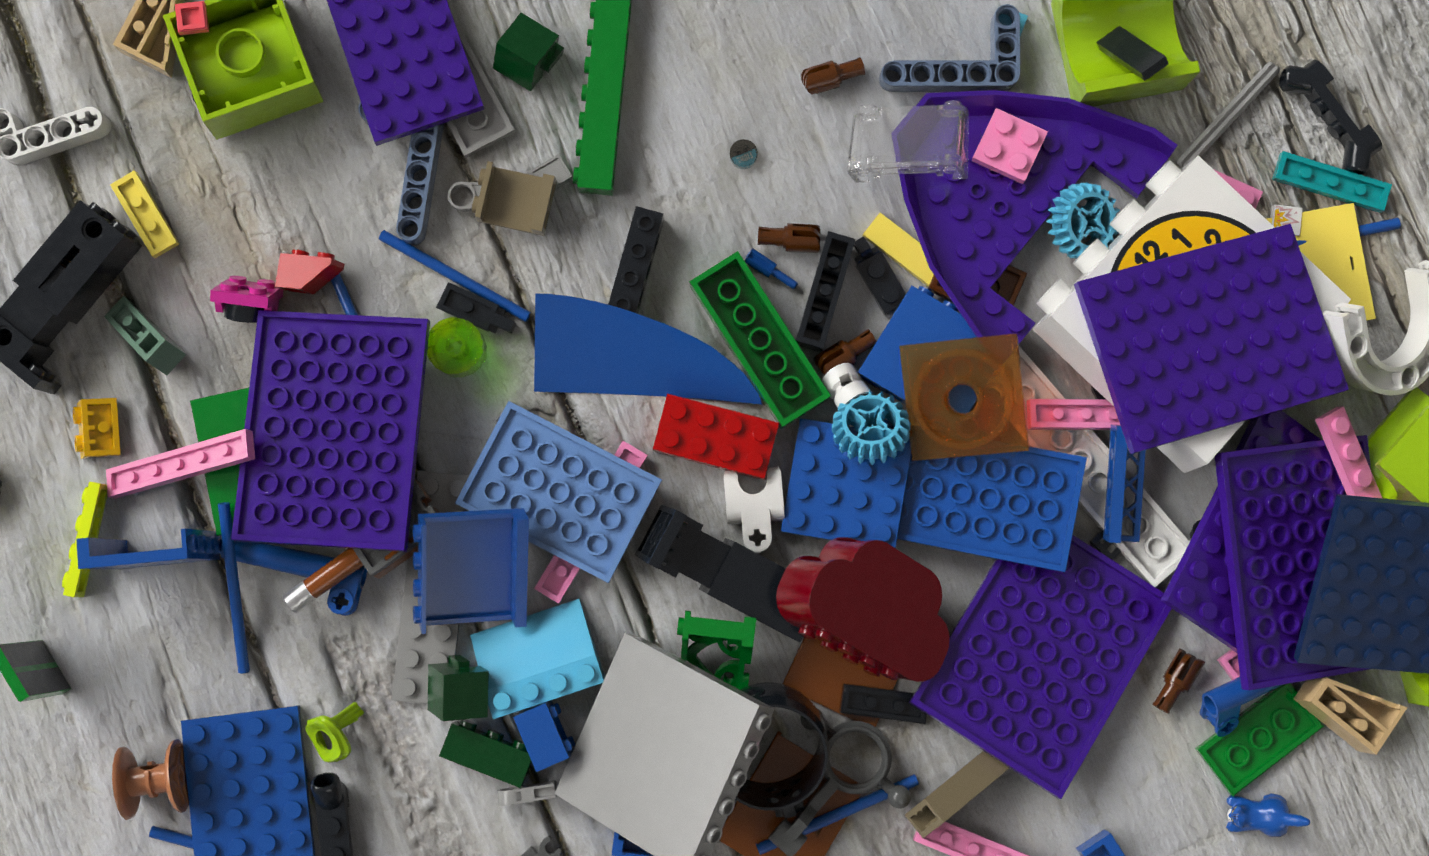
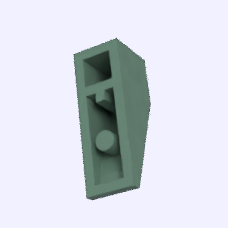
M124 296L104 316L147 363L165 375H168L186 356L182 349Z

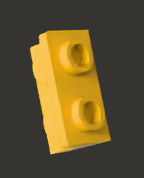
M117 398L81 399L78 401L77 407H73V422L79 425V435H75L74 443L75 451L80 452L81 459L121 455Z

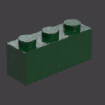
M466 719L451 723L439 757L521 788L532 764L523 741L515 740L514 743L503 740L504 735L491 729H488L487 733L476 729V723Z

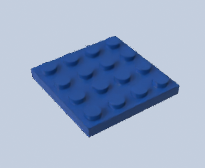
M800 418L784 510L785 519L782 521L781 532L833 540L838 537H848L858 541L880 540L896 548L914 436H909L903 452L897 451L895 459L887 456L885 463L880 459H875L873 465H871L868 459H865L860 464L857 456L849 460L847 452L841 453L839 444H835L832 432L833 423ZM848 426L851 433L857 436L858 432L855 430V427Z

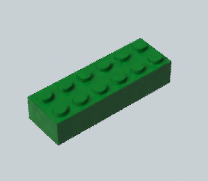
M738 251L689 281L691 290L771 415L779 423L780 429L785 428L830 399V393Z

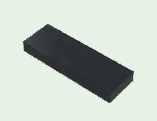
M1118 26L1096 42L1100 51L1144 81L1169 64L1165 55L1121 26Z
M843 683L840 713L926 724L927 718L926 713L909 703L914 695L912 692Z

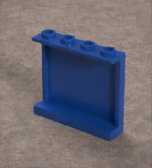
M911 285L858 373L864 381L890 396L893 395V398L948 431L958 433L998 365L992 360L963 316L957 312L958 309L954 304L946 300L941 303L933 298L934 294L927 288L919 286L917 289Z
M524 508L418 514V525H413L414 543L418 542V552H413L414 570H418V579H413L414 597H418V606H413L414 624H419L421 633L426 634V626L500 620H512L515 627H527L529 518Z
M185 528L181 529L182 548L128 553L127 540L76 539L78 569H126L220 560L222 537L217 536L216 531Z

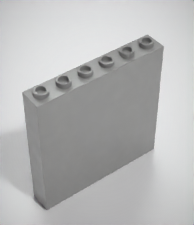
M624 633L554 794L653 856H711L715 844L721 839L725 821L734 809V801L739 789L747 779V771L750 764L759 752V744L763 734L771 724L774 708L639 636Z

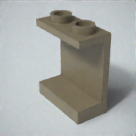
M487 161L486 169L482 168L479 174L478 185H481V191L479 196L474 197L472 213H475L474 217L481 223L545 236L557 180L555 176L543 173V177L497 168L493 162Z

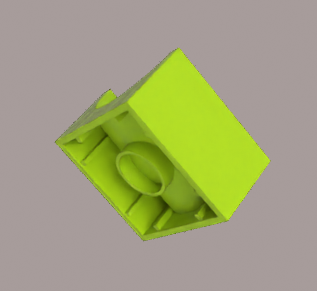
M205 0L209 32L179 35L176 12L163 15L202 121L216 140L324 102L297 38L285 0Z
M1173 0L1051 1L1069 94L1073 100L1095 107L1180 91L1200 72L1198 61H1190L1182 49L1175 24ZM1118 26H1121L1165 55L1169 64L1144 81L1100 51L1096 42Z
M1416 387L1405 394L1367 438L1371 472L1383 499L1429 503V396Z

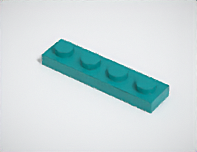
M1285 151L1279 154L1272 178L1273 181L1345 203H1354L1355 206L1378 213L1385 211L1392 187L1390 183Z

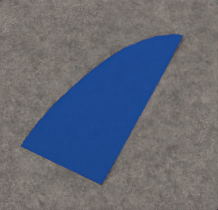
M535 293L534 392L599 393L663 397L671 394L682 398L762 405L758 392L748 377L735 364L712 346L683 331L608 304L572 296Z

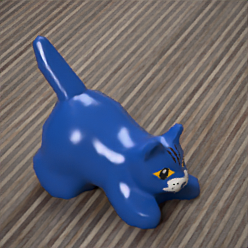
M1271 793L1265 795L1261 801L1249 800L1236 795L1227 798V804L1232 807L1228 810L1227 814L1230 822L1227 823L1226 828L1229 832L1259 830L1269 837H1281L1287 833L1289 826L1303 827L1311 823L1306 817L1290 814L1287 801L1281 795Z

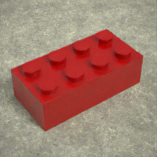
M667 394L653 451L764 480L779 423Z

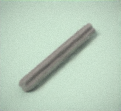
M1268 62L1179 157L1177 160L1179 167L1183 168L1198 155L1201 157L1280 71L1274 63Z

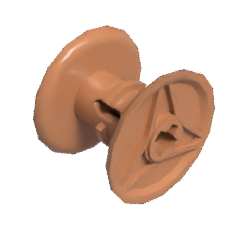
M179 739L170 742L166 750L164 763L160 764L149 761L146 766L138 767L133 753L127 747L117 749L112 766V784L116 806L121 817L129 820L136 815L141 796L148 795L150 798H156L159 793L166 792L175 810L180 813L187 810L189 799L183 743Z

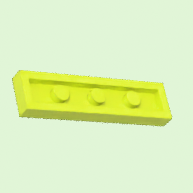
M89 481L88 487H85L82 494V503L84 504L82 515L78 516L75 524L76 539L98 538L108 496L107 484ZM75 541L69 550V560H71L69 571L64 574L62 580L63 595L84 597L90 569H78L77 543Z

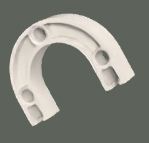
M1424 260L1418 263L1419 269L1408 268L1404 270L1410 302V323L1400 347L1394 354L1383 361L1376 357L1371 347L1364 306L1340 303L1335 306L1336 312L1327 310L1322 312L1344 377L1350 386L1364 391L1393 396L1415 389L1429 377V261Z

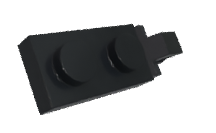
M864 236L859 238L854 243V248L859 255L854 258L857 264L856 268L880 310L886 315L898 308L906 293L878 247L876 246L871 249Z
M449 282L436 306L437 309L495 334L498 328L512 334L517 325L514 321L504 317L506 310L500 308L498 304Z

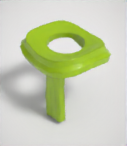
M353 702L331 718L321 715L307 720L305 730L323 761L328 763L337 762L345 759L351 753V745L342 729L358 721V718L364 714V711L358 706L357 702ZM320 731L325 732L332 742V749H327Z

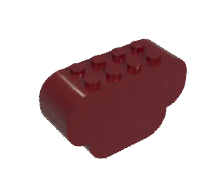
M838 537L829 541L824 546L819 557H798L787 566L783 573L776 593L777 607L787 622L799 628L798 633L811 640L817 638L822 641L821 647L836 653L839 651L843 653L842 659L858 665V663L864 666L863 671L879 677L881 674L895 681L897 678L924 682L934 677L940 670L947 655L950 642L947 625L937 615L942 603L940 581L930 569L893 546L880 540L858 541L848 537Z

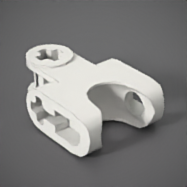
M778 466L770 467L766 474V486L764 490L757 494L744 492L739 485L738 474L734 471L725 470L724 488L727 525L742 524L744 546L758 554L762 553L771 544V522L783 521L785 519L781 470ZM754 531H759L760 536H765L766 540L761 541V546H755L754 541H749V537L754 535Z

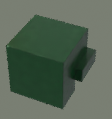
M520 13L496 43L493 69L527 90L532 91L542 78L543 71L549 73L563 55L564 47L558 44V34L525 14Z
M449 655V663L428 664L427 710L441 721L488 717L489 671L481 666L470 667V661L461 655Z

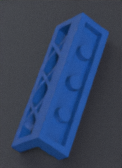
M1111 425L1103 531V540L1109 543H1121V541L1139 542L1146 450L1138 452L1137 459L1133 456L1134 454H1130L1121 425ZM1130 458L1137 465L1136 474L1127 480L1125 478L1126 461ZM1136 480V485L1134 488L1132 486V483ZM1129 487L1135 494V499L1125 509L1123 506L1124 490ZM1134 509V514L1132 517V515L1129 512H1131ZM1125 516L1133 523L1132 535H1121L1122 519Z

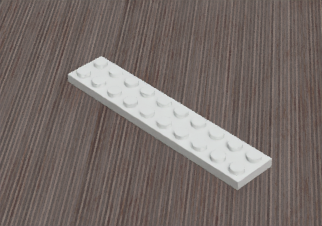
M1018 345L1001 368H996L984 389L990 387L1000 392L1004 401L1006 421L1029 447L1087 457L1078 503L1098 527L1104 531L1109 448L1093 430L1028 429L1027 400L1065 398ZM1126 469L1125 478L1129 480L1132 475ZM1136 480L1132 483V486L1134 488L1136 485ZM1129 487L1124 490L1123 506L1125 509L1135 499V494ZM1143 488L1139 542L1121 541V543L1113 544L1119 548L1121 553L1144 580L1156 587L1176 570L1190 541ZM1134 509L1131 512H1129L1132 515V517L1134 514ZM1125 516L1122 519L1121 535H1132L1133 523Z

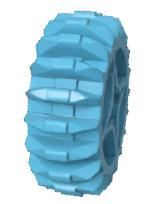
M1085 182L1068 186V189L1060 191V197L1052 199L1056 207L1048 209L1053 216L1046 222L1052 224V229L1048 234L1055 235L1052 244L1060 245L1059 252L1067 254V257L1077 259L1097 238L1106 247L1114 241L1112 236L1119 233L1109 224L1116 217L1120 209L1113 208L1116 199L1108 198L1110 191L1101 189L1100 185ZM1082 199H1085L1087 201L1085 206H1081V208L1076 206ZM1091 236V239L1085 244L1081 243L1083 237Z
M869 390L866 396L861 394L856 399H851L848 404H839L838 412H835L833 415V440L835 444H839L841 453L847 452L849 460L857 456L860 464L865 459H868L871 465L875 463V459H880L885 463L887 456L895 459L897 451L903 452L905 443L909 440V431L911 429V423L908 420L909 414L907 410H903L901 402L894 403L893 395L884 398L882 391L878 395H873L871 390ZM885 419L891 422L894 427L893 430L888 428V424L884 422ZM849 425L855 427V430L858 432L857 436L851 433L848 428Z

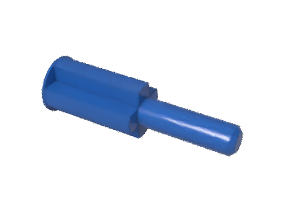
M754 248L747 254L744 260L745 263L769 278L772 275L792 289L797 287V281L775 268L777 266L775 262Z

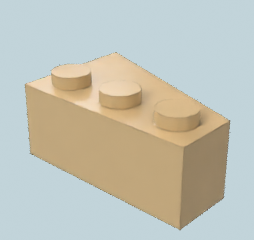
M136 0L113 45L122 54L172 78L176 50L163 15L174 12L175 4L183 3L184 0Z
M1324 677L1306 680L1294 697L1296 702L1355 750L1377 755L1408 708Z

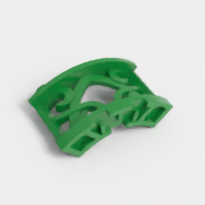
M685 610V618L679 617L677 635H682L681 659L713 675L704 666L697 654L707 646L718 643L719 648L726 655L736 659L723 662L716 669L713 676L720 679L725 672H731L734 677L728 678L725 674L724 682L739 690L747 687L750 673L744 672L745 664H751L756 618L744 617V622L691 617V611ZM689 639H691L692 641H695L694 643H692V644L688 647V645H689Z

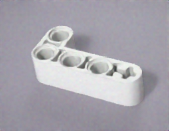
M85 107L24 128L23 123L17 116L6 109L0 108V157L13 165H24L107 136L111 130V121L98 109ZM9 118L8 126L1 129L2 122ZM72 126L70 135L63 137L64 130ZM45 136L43 144L36 146L37 139ZM17 145L16 153L10 156V149L12 146Z

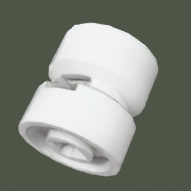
M842 363L835 366L822 379L824 386L831 395L830 398L834 400L837 408L840 403L848 404L851 399H856L861 394L866 396L870 390L850 363Z

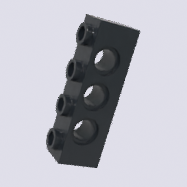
M638 206L635 207L608 305L638 314L662 231L664 213Z
M828 231L796 338V342L800 347L817 352L823 351L856 239Z

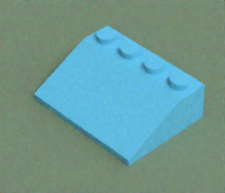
M580 598L528 615L527 627H515L513 621L470 635L477 665L489 671L488 705L493 719L601 684L605 679Z

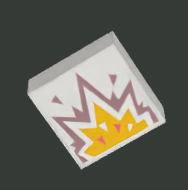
M1274 204L1271 206L1270 215L1272 225L1276 228L1291 224L1295 236H1300L1303 208Z

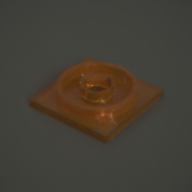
M1017 333L899 346L906 410L909 414L908 420L911 423L909 436L912 461L1030 450ZM967 385L975 391L977 403L972 411L960 413L951 407L949 393L953 387Z

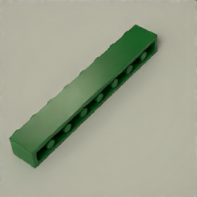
M596 0V2H591L590 19H594L593 29H588L587 46H591L590 57H585L584 74H588V84L582 85L581 101H586L585 112H580L579 129H583L582 140L577 139L576 156L580 157L579 167H574L573 184H577L579 193L613 196L632 0Z

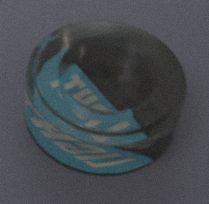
M746 139L736 141L730 148V161L739 169L752 167L756 163L758 156L755 144Z

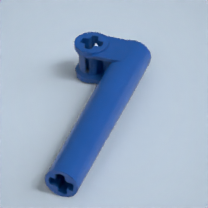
M234 541L237 562L302 577H309L335 558L266 543ZM223 544L220 552L221 558H224ZM364 566L330 589L327 604L332 612L348 616L357 610L368 572ZM345 597V599L349 600L348 606L337 604L338 599Z
M1238 677L1202 695L1200 716L1203 719L1209 720L1215 727V733L1219 737L1226 736L1238 726L1241 705L1281 685L1255 690H1242L1241 680Z

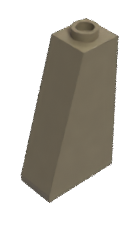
M982 751L907 812L905 816L921 837L924 838L1006 772L1009 767L985 751Z

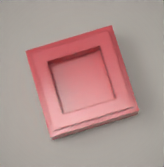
M205 1L175 4L179 35L209 32Z

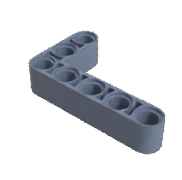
M1004 4L998 7L991 18L990 60L889 61L883 66L879 75L881 87L889 92L1010 90L1020 77L1019 11L1013 5ZM1001 14L1010 16L1012 24L1008 26L1001 24L998 16ZM1000 43H1007L1010 45L1012 52L1005 54L1000 51L998 45ZM891 70L899 74L900 80L890 82L886 78L885 73ZM919 70L925 72L928 80L925 82L917 81L914 77V72ZM947 70L953 72L956 80L954 82H947L942 77V72ZM980 71L983 74L984 80L982 82L974 81L971 78L970 72ZM999 71H1008L1012 76V81H1002L999 77Z
M360 102L358 107L359 114L363 118V120L368 124L362 104ZM444 123L411 134L396 231L403 241L412 246L421 244L426 237ZM422 143H431V149L427 153L418 152L419 146ZM418 170L427 171L426 178L422 181L414 180V175ZM415 197H421V206L417 209H411L409 207L410 201ZM415 224L418 226V231L414 236H405V230L409 225Z

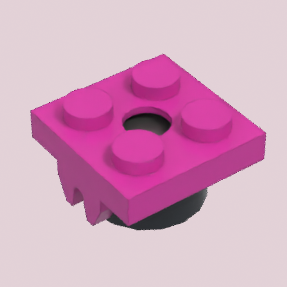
M230 276L229 279L210 290V301L215 302L216 312H224L226 319L237 322L257 323L258 310L278 311L279 299L283 297L284 290L275 287V281L260 279L257 282L247 281V278L243 276Z

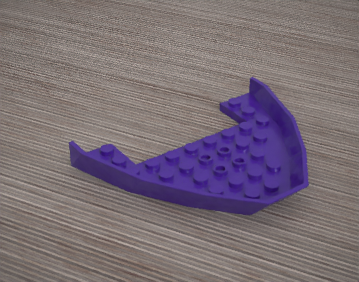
M999 90L926 93L891 135L903 198L928 266L999 369L1036 323L993 291L991 287L1052 214L1048 211L1051 207H1056L1052 199L1060 197V191L1063 189H1068V186L1076 184L1090 166L1096 168L1137 199L1146 188V183L1162 168L1178 146L1153 127L1070 98ZM996 108L1048 131L1024 184L971 161Z

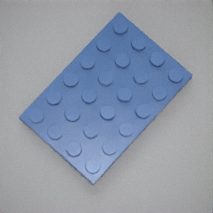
M508 401L455 504L469 511L524 508L529 518L530 543L610 583L662 479Z

